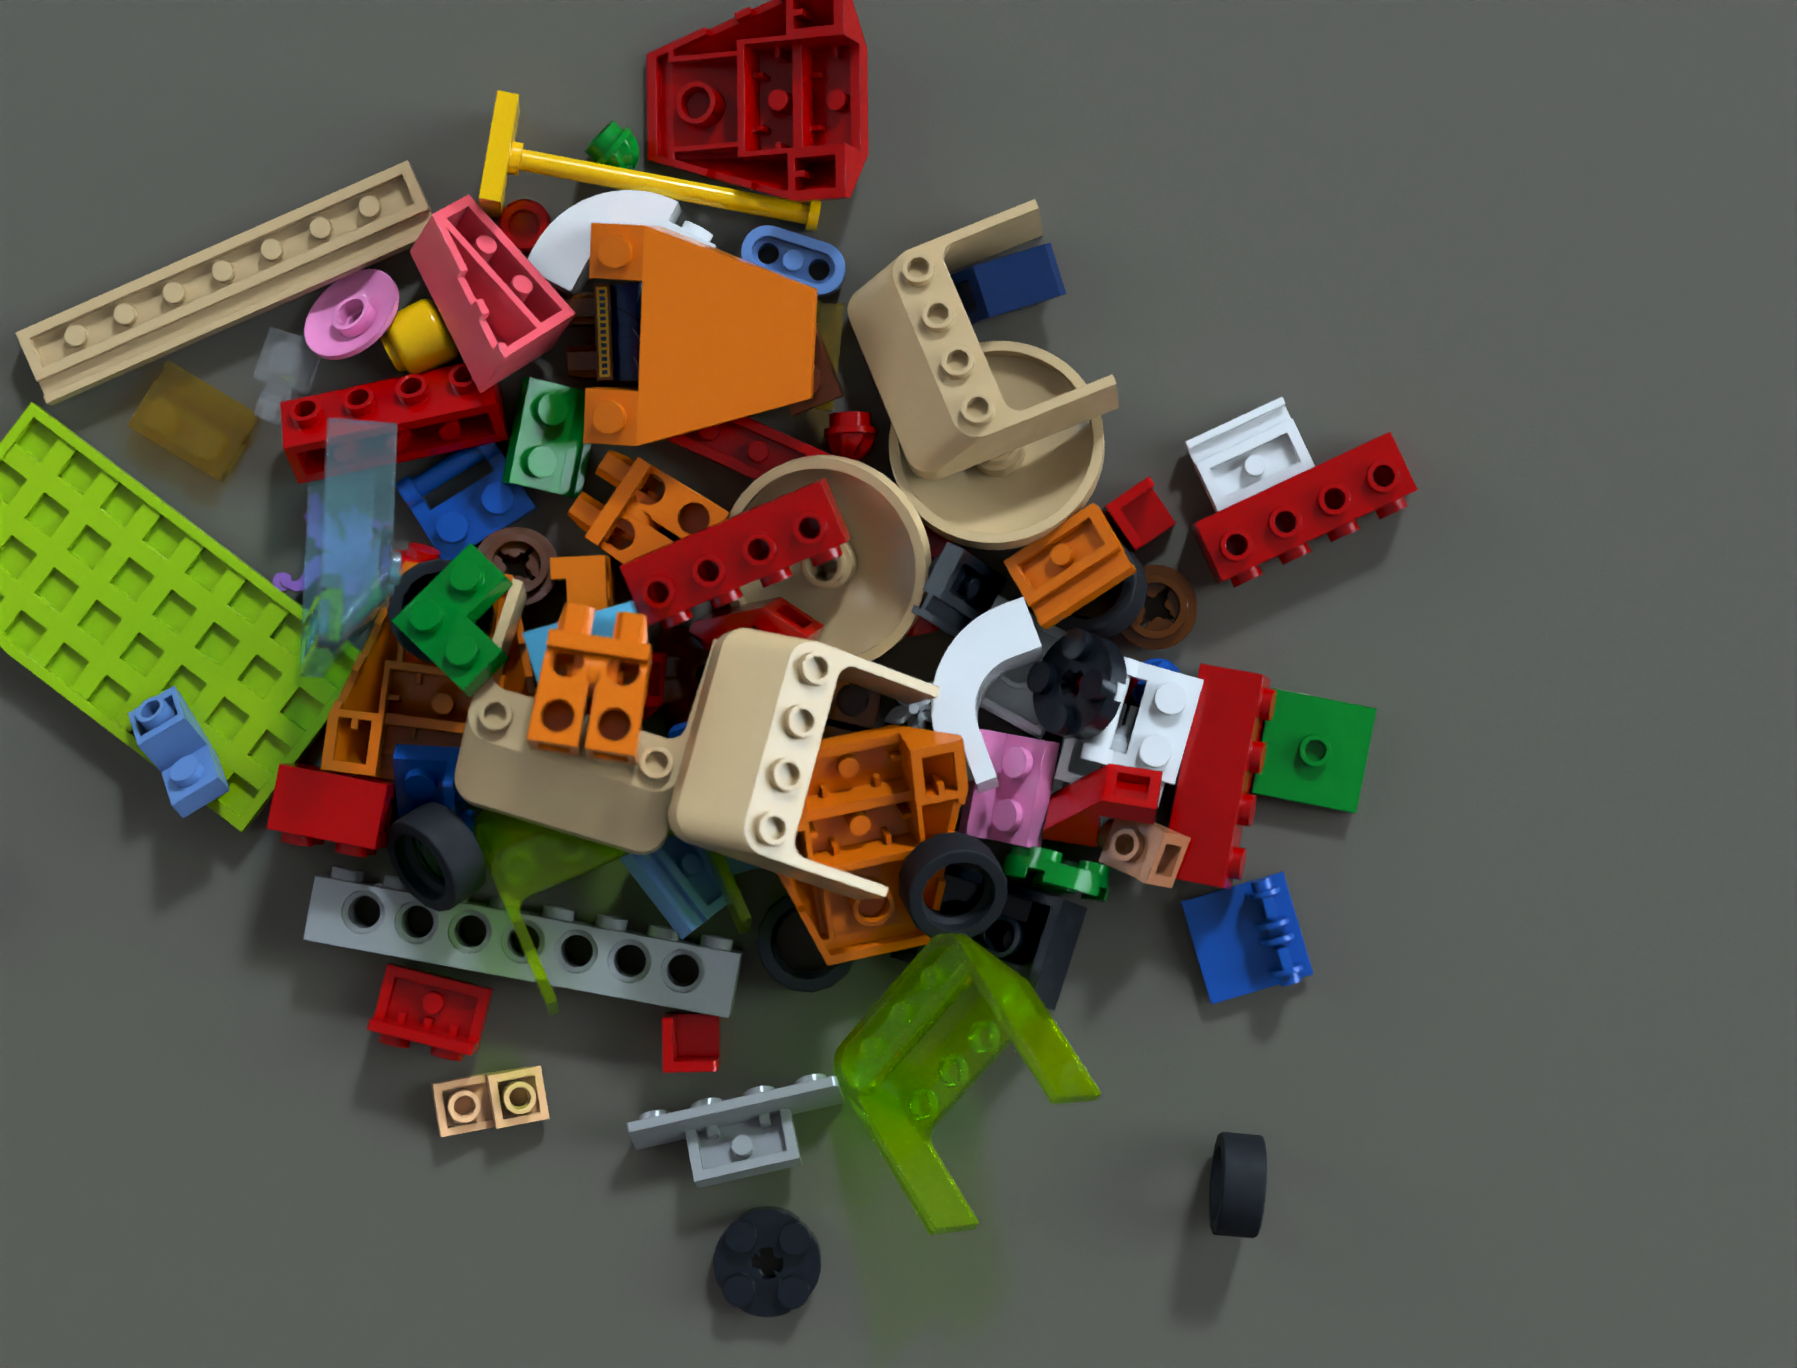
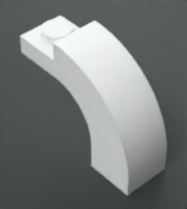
M618 190L584 199L560 214L541 234L528 260L553 288L567 295H574L581 292L589 277L591 223L661 226L716 249L717 246L710 242L713 234L687 220L684 221L682 227L676 225L682 212L678 201L653 192Z
M1024 597L990 609L969 623L947 648L940 661L933 685L940 687L938 698L931 699L933 729L938 732L961 735L964 741L968 781L974 780L979 794L999 787L997 775L978 726V712L981 700L989 686L1004 673L1043 659L1042 645Z

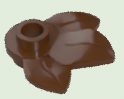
M673 626L659 631L661 651L667 652L663 704L666 703L665 727L668 732L673 725L688 721L702 678V670L706 666L710 653L701 645V639L689 632V628L685 626Z

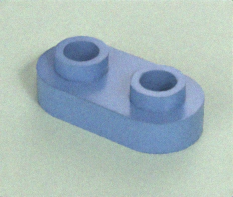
M772 225L759 226L747 234L742 243V259L818 289L817 298L828 297L840 289L845 280L846 267L844 258L840 251L829 243ZM764 247H774L779 252L778 259L774 263L765 264L759 260V253ZM819 262L826 264L830 269L829 275L823 280L813 279L809 275V270L813 264Z

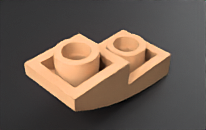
M541 1065L431 1083L440 1137L493 1127L499 1129L550 1119Z

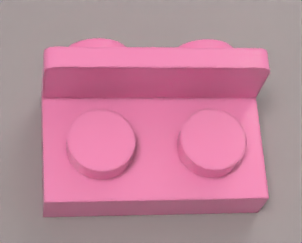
M980 729L997 775L999 787L979 794L974 780L968 781L969 789L965 805L962 807L959 832L978 838L1023 847H1041L1060 743Z

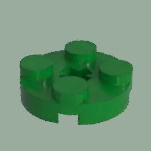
M1012 846L1010 854H1006L1003 872L1005 877H1011V880L1061 895H1065V893L1075 894V891L1082 893L1081 899L1097 902L1107 901L1111 884L1109 879L1111 867L1085 860H1080L1079 863L1062 860V853L1031 846L1030 849Z

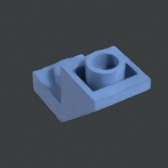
M175 686L157 696L148 698L138 708L128 713L138 747L161 771L171 805L182 818H185L230 790L218 755Z

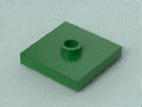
M1276 689L1277 696L1274 714L1271 721L1263 720L1259 740L1267 744L1265 762L1261 774L1253 773L1250 793L1357 813L1377 708Z

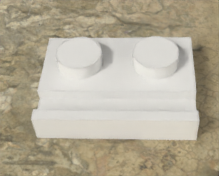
M1283 397L1184 443L1185 449L1194 463L1193 466L1216 513L1315 467L1293 418L1291 419L1286 409Z

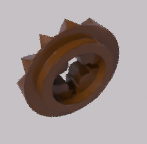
M506 527L491 533L481 542L477 549L503 574H506L507 567L502 560L516 564L520 560H524L529 554L525 573L530 579H524L519 575L514 577V579L524 583L527 595L524 606L533 608L538 601L551 595L557 581L551 580L550 557H558L547 538L529 528Z
M1164 565L1143 566L1148 586L1146 597L1152 599L1158 593H1162L1165 587L1169 589L1165 595L1166 600L1163 607L1169 612L1168 615L1175 620L1172 622L1167 618L1155 617L1151 622H1147L1142 627L1140 624L1144 620L1143 615L1146 611V608L1143 607L1134 623L1121 631V633L1131 644L1148 650L1166 649L1181 642L1192 630L1198 613L1197 596L1191 583L1179 571ZM1123 581L1119 583L1115 591L1112 607L1121 595Z

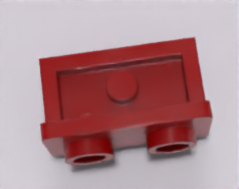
M390 962L386 966L374 1016L369 1018L367 1030L380 1033L378 1041L383 1044L399 1048H410L411 1041L432 1046L430 1054L451 1061H462L463 1054L472 1056L479 1050L494 988Z

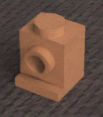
M1109 819L1103 824L1098 835L1097 844L1102 849L1099 862L1135 877L1138 881L1145 884L1172 889L1191 838L1155 822L1153 825L1121 819Z

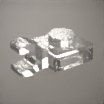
M270 326L253 375L256 380L267 383L258 399L254 415L260 417L261 421L281 427L280 402L290 400L292 391L308 396L321 357L309 348L305 337Z

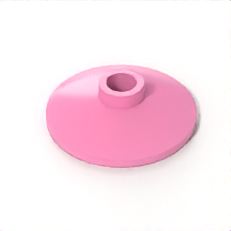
M376 269L359 270L335 281L317 298L306 318L304 336L309 348L321 358L339 360L354 356L370 347L385 333L397 313L400 296L396 283L388 274Z

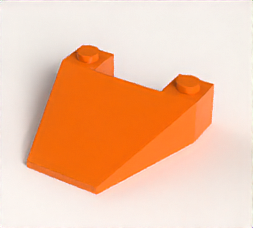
M591 223L589 278L642 281L638 388L607 386L585 388L583 443L625 446L651 444L813 399L818 289L661 226Z

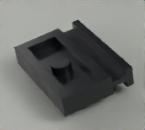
M947 542L942 553L932 561L928 569L929 578L922 589L928 595L923 605L919 607L914 604L911 612L955 639L969 623L991 609L1006 578L968 551Z

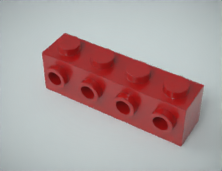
M465 363L280 402L283 450L298 484L509 440L504 398L500 383L498 382L480 393Z
M1388 432L1197 521L1190 528L1216 583L1218 584L1230 579L1235 588L1263 575L1259 564L1278 556L1281 564L1284 565L1312 552L1307 542L1326 533L1330 542H1333L1359 530L1356 519L1375 510L1380 520L1408 507L1404 496L1418 489L1391 432Z
M822 478L629 560L619 566L639 613L647 617V626L660 621L663 630H666L693 618L690 608L708 600L713 609L743 597L740 587L759 579L762 587L765 588L793 576L789 566L809 558L812 566L815 567L843 555L840 545L846 543L851 536L826 478Z
M1200 663L1198 678L1203 679L1204 682L1182 756L1169 829L1191 838L1176 879L1231 890L1233 879L1241 880L1245 868L1247 850L1246 848L1239 847L1243 826L1251 827L1255 815L1257 797L1256 795L1249 794L1253 773L1261 774L1263 770L1267 744L1259 740L1263 720H1272L1277 691L1276 689L1269 688L1271 679L1264 674Z

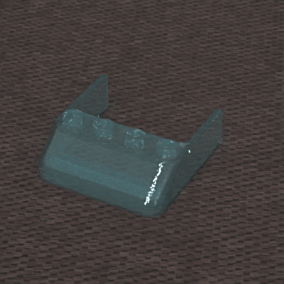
M328 418L325 479L308 482L300 646L301 677L323 678L370 627L381 608L387 607L388 596L393 597L394 586H399L402 555L401 552L392 551L397 441L396 423Z

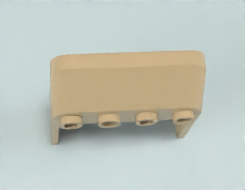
M1035 199L906 250L857 290L849 300L847 313L854 335L908 465L917 476L923 479H943L1119 408L1117 383L1113 374L1024 410H1014L1008 407L1003 400L949 274L952 271L1042 236L1040 212Z
M512 578L511 582L513 585L508 590L492 641L507 656L527 599L523 581ZM717 639L713 640L686 729L676 738H664L641 731L638 765L587 758L585 743L590 719L588 714H586L580 757L530 749L527 742V734L535 698L511 692L498 686L504 663L474 693L469 707L454 773L455 785L460 796L467 803L475 807L632 854L647 855L657 851L665 843L670 831L668 821L669 805L712 650Z
M740 628L723 634L716 641L712 650L669 805L668 821L673 833L684 842L855 900L886 898L888 886L802 857L795 848V836L837 679L845 680L907 704L938 698L940 687L817 641L750 628Z

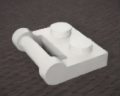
M1124 657L1127 671L1126 685L1118 683L1117 693L1114 700L1121 702L1118 712L1111 723L1100 734L1091 738L1090 743L1084 742L1080 758L1101 765L1110 763L1162 771V782L1175 785L1204 680ZM1134 678L1144 681L1146 684L1125 754L1111 750L1130 679Z

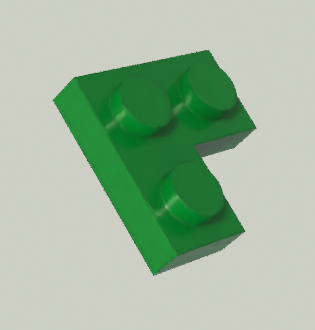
M470 542L392 622L463 692L471 697L509 659L474 623L513 583Z

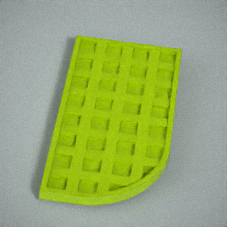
M31 402L0 442V647L151 764L153 762L137 745L128 713L138 708L148 698L157 696L175 686L218 755L230 789L225 794L206 804V806L239 831L246 832L273 797L279 764L299 763L325 729L328 714L335 700L338 699L361 650L285 592L275 587L272 582L38 404Z

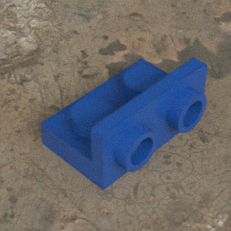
M396 744L393 755L398 819L422 804L436 802L447 806L457 814L474 834V810H466L465 803L467 802L460 796L454 781L460 747Z

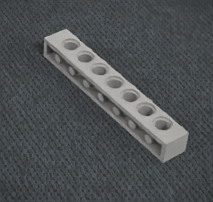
M332 866L331 874H320L314 878L303 940L729 1018L732 1014L743 950L733 949V939L702 934L700 942L679 939V935L672 927L649 924L648 933L626 929L627 919L596 914L595 923L574 919L575 910L553 905H543L542 913L521 910L522 900L498 895H491L489 903L472 901L467 898L450 910L438 912L426 907L412 896L399 877L385 876L384 884L364 881V871ZM362 896L372 897L379 904L380 917L374 925L362 923L356 915V904ZM418 905L427 908L433 916V927L427 935L417 934L409 926L408 915L414 906ZM468 915L479 917L486 926V937L479 945L468 943L461 935V923ZM518 926H530L538 933L540 944L534 954H523L514 946L513 934ZM581 935L590 941L593 954L588 963L577 964L568 958L565 945L570 936ZM635 945L644 952L646 965L642 972L631 974L625 972L620 967L618 952L622 946ZM685 954L694 958L699 966L698 978L691 983H681L674 979L670 971V963L673 957Z

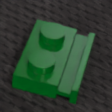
M522 377L502 483L577 499L583 490L592 444L583 443L585 391L532 377Z

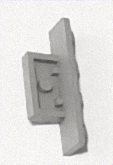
M810 1074L799 1078L794 1085L777 1089L772 1086L753 1087L745 1091L742 1097L724 1101L715 1097L704 1098L694 1102L689 1109L671 1113L663 1109L648 1111L641 1114L638 1118L639 1120L628 1122L626 1128L627 1134L636 1150L686 1139L693 1180L698 1189L802 1165L793 1114L842 1104L844 1099L837 1076L827 1077L824 1074Z

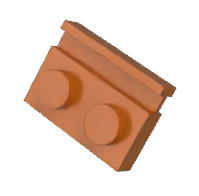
M1091 503L1044 537L1030 543L1003 561L1028 606L1035 613L1039 625L1046 630L1137 572L1125 554L1123 546L1100 507L1095 503Z

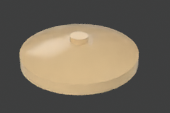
M987 341L979 343L1003 400L1011 409L1024 410L1087 385L1072 367L1046 350L1012 341ZM1100 415L943 479L926 480L917 476L910 469L892 424L889 432V457L895 482L915 507L922 523L949 541L984 550H1005L1027 546L1052 532L1065 520L1082 510L1099 481L1105 455L1104 430Z
M813 455L783 463L752 482L738 498L728 518L822 478H826L851 538L846 543L840 545L843 555L813 567L808 558L789 566L793 576L776 584L763 588L758 579L740 587L743 597L730 602V606L782 597L825 625L816 640L817 642L873 661L898 644L908 634L919 616L911 612L914 604L921 607L928 595L922 589L929 578L928 569L932 560L930 545L922 520L911 501L894 482L881 472L862 462L834 455Z

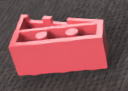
M469 194L432 214L410 250V254L480 393L551 350L576 315V312Z

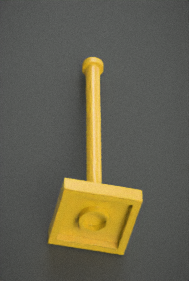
M497 90L479 193V205L490 217L499 218V216H502L509 174L518 176L519 171H525L620 190L653 192L673 200L805 224V230L816 232L821 201L798 203L784 198L523 149L524 143L515 142L520 116L519 94Z

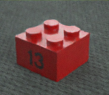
M303 763L279 764L266 829L281 831V842L313 847L314 844L324 845V840L336 842L334 852L357 857L376 855L377 849L386 847L387 831L391 824L398 820L395 781L320 770L321 767Z

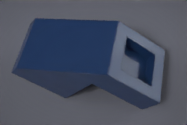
M1051 243L984 262L950 275L972 326L1003 314L1028 309L1066 294Z

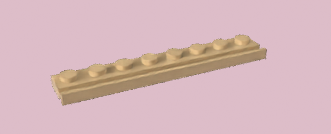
M406 160L15 333L33 375L41 386L46 404L53 406L412 248L430 219L432 211L412 165Z

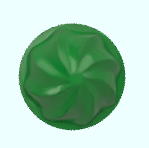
M614 120L610 121L584 150L594 160V163L631 170L636 168L639 159V146L632 134V130L628 126L622 129Z

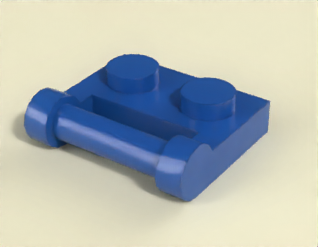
M497 442L457 450L414 478L407 475L395 483L400 495L412 510L433 546L440 551L441 559L453 560L470 542L475 547H478L491 533L512 526L538 509L524 487L502 483L506 457ZM487 459L494 471L432 509L424 497L425 495L481 460Z

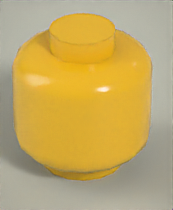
M421 299L398 311L386 333L380 337L388 356L399 373L407 370L410 374H418L438 369L455 361L459 356V350L435 302L431 299Z

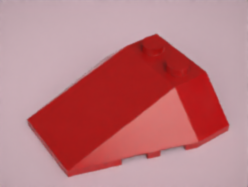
M771 0L753 9L748 6L735 12V17L711 29L703 27L646 54L647 160L798 203L850 199L869 155L867 45L853 0Z

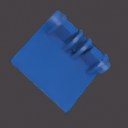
M1283 871L1232 886L1231 890L1221 889L1181 901L1211 1005L1279 984L1281 987L1292 985L1302 981L1301 978L1314 974Z

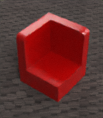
M1150 476L1111 501L1101 510L1124 546L1132 552L1137 551L1176 524L1153 490L1155 483Z
M667 1012L662 1017L663 1073L718 1071L721 1066L720 1016L698 1012Z

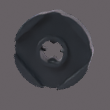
M1079 628L1068 631L1065 636L1061 637L1050 647L1042 661L1036 662L1030 668L1027 676V686L1033 692L1034 710L1040 724L1047 732L1064 738L1086 740L1100 734L1114 719L1121 702L1114 700L1117 693L1118 683L1126 685V664L1120 649L1114 642ZM1080 677H1082L1080 683L1078 684L1079 694L1075 695L1076 684Z
M756 1207L740 1215L739 1218L730 1223L720 1236L714 1254L715 1277L726 1301L732 1306L740 1308L745 1313L759 1317L784 1315L804 1305L808 1296L817 1285L821 1270V1250L814 1233L810 1231L809 1227L797 1215L780 1207ZM761 1248H773L774 1257L783 1258L782 1269L779 1271L774 1268V1275H762L761 1268L753 1266V1255L756 1254L760 1257L762 1254Z

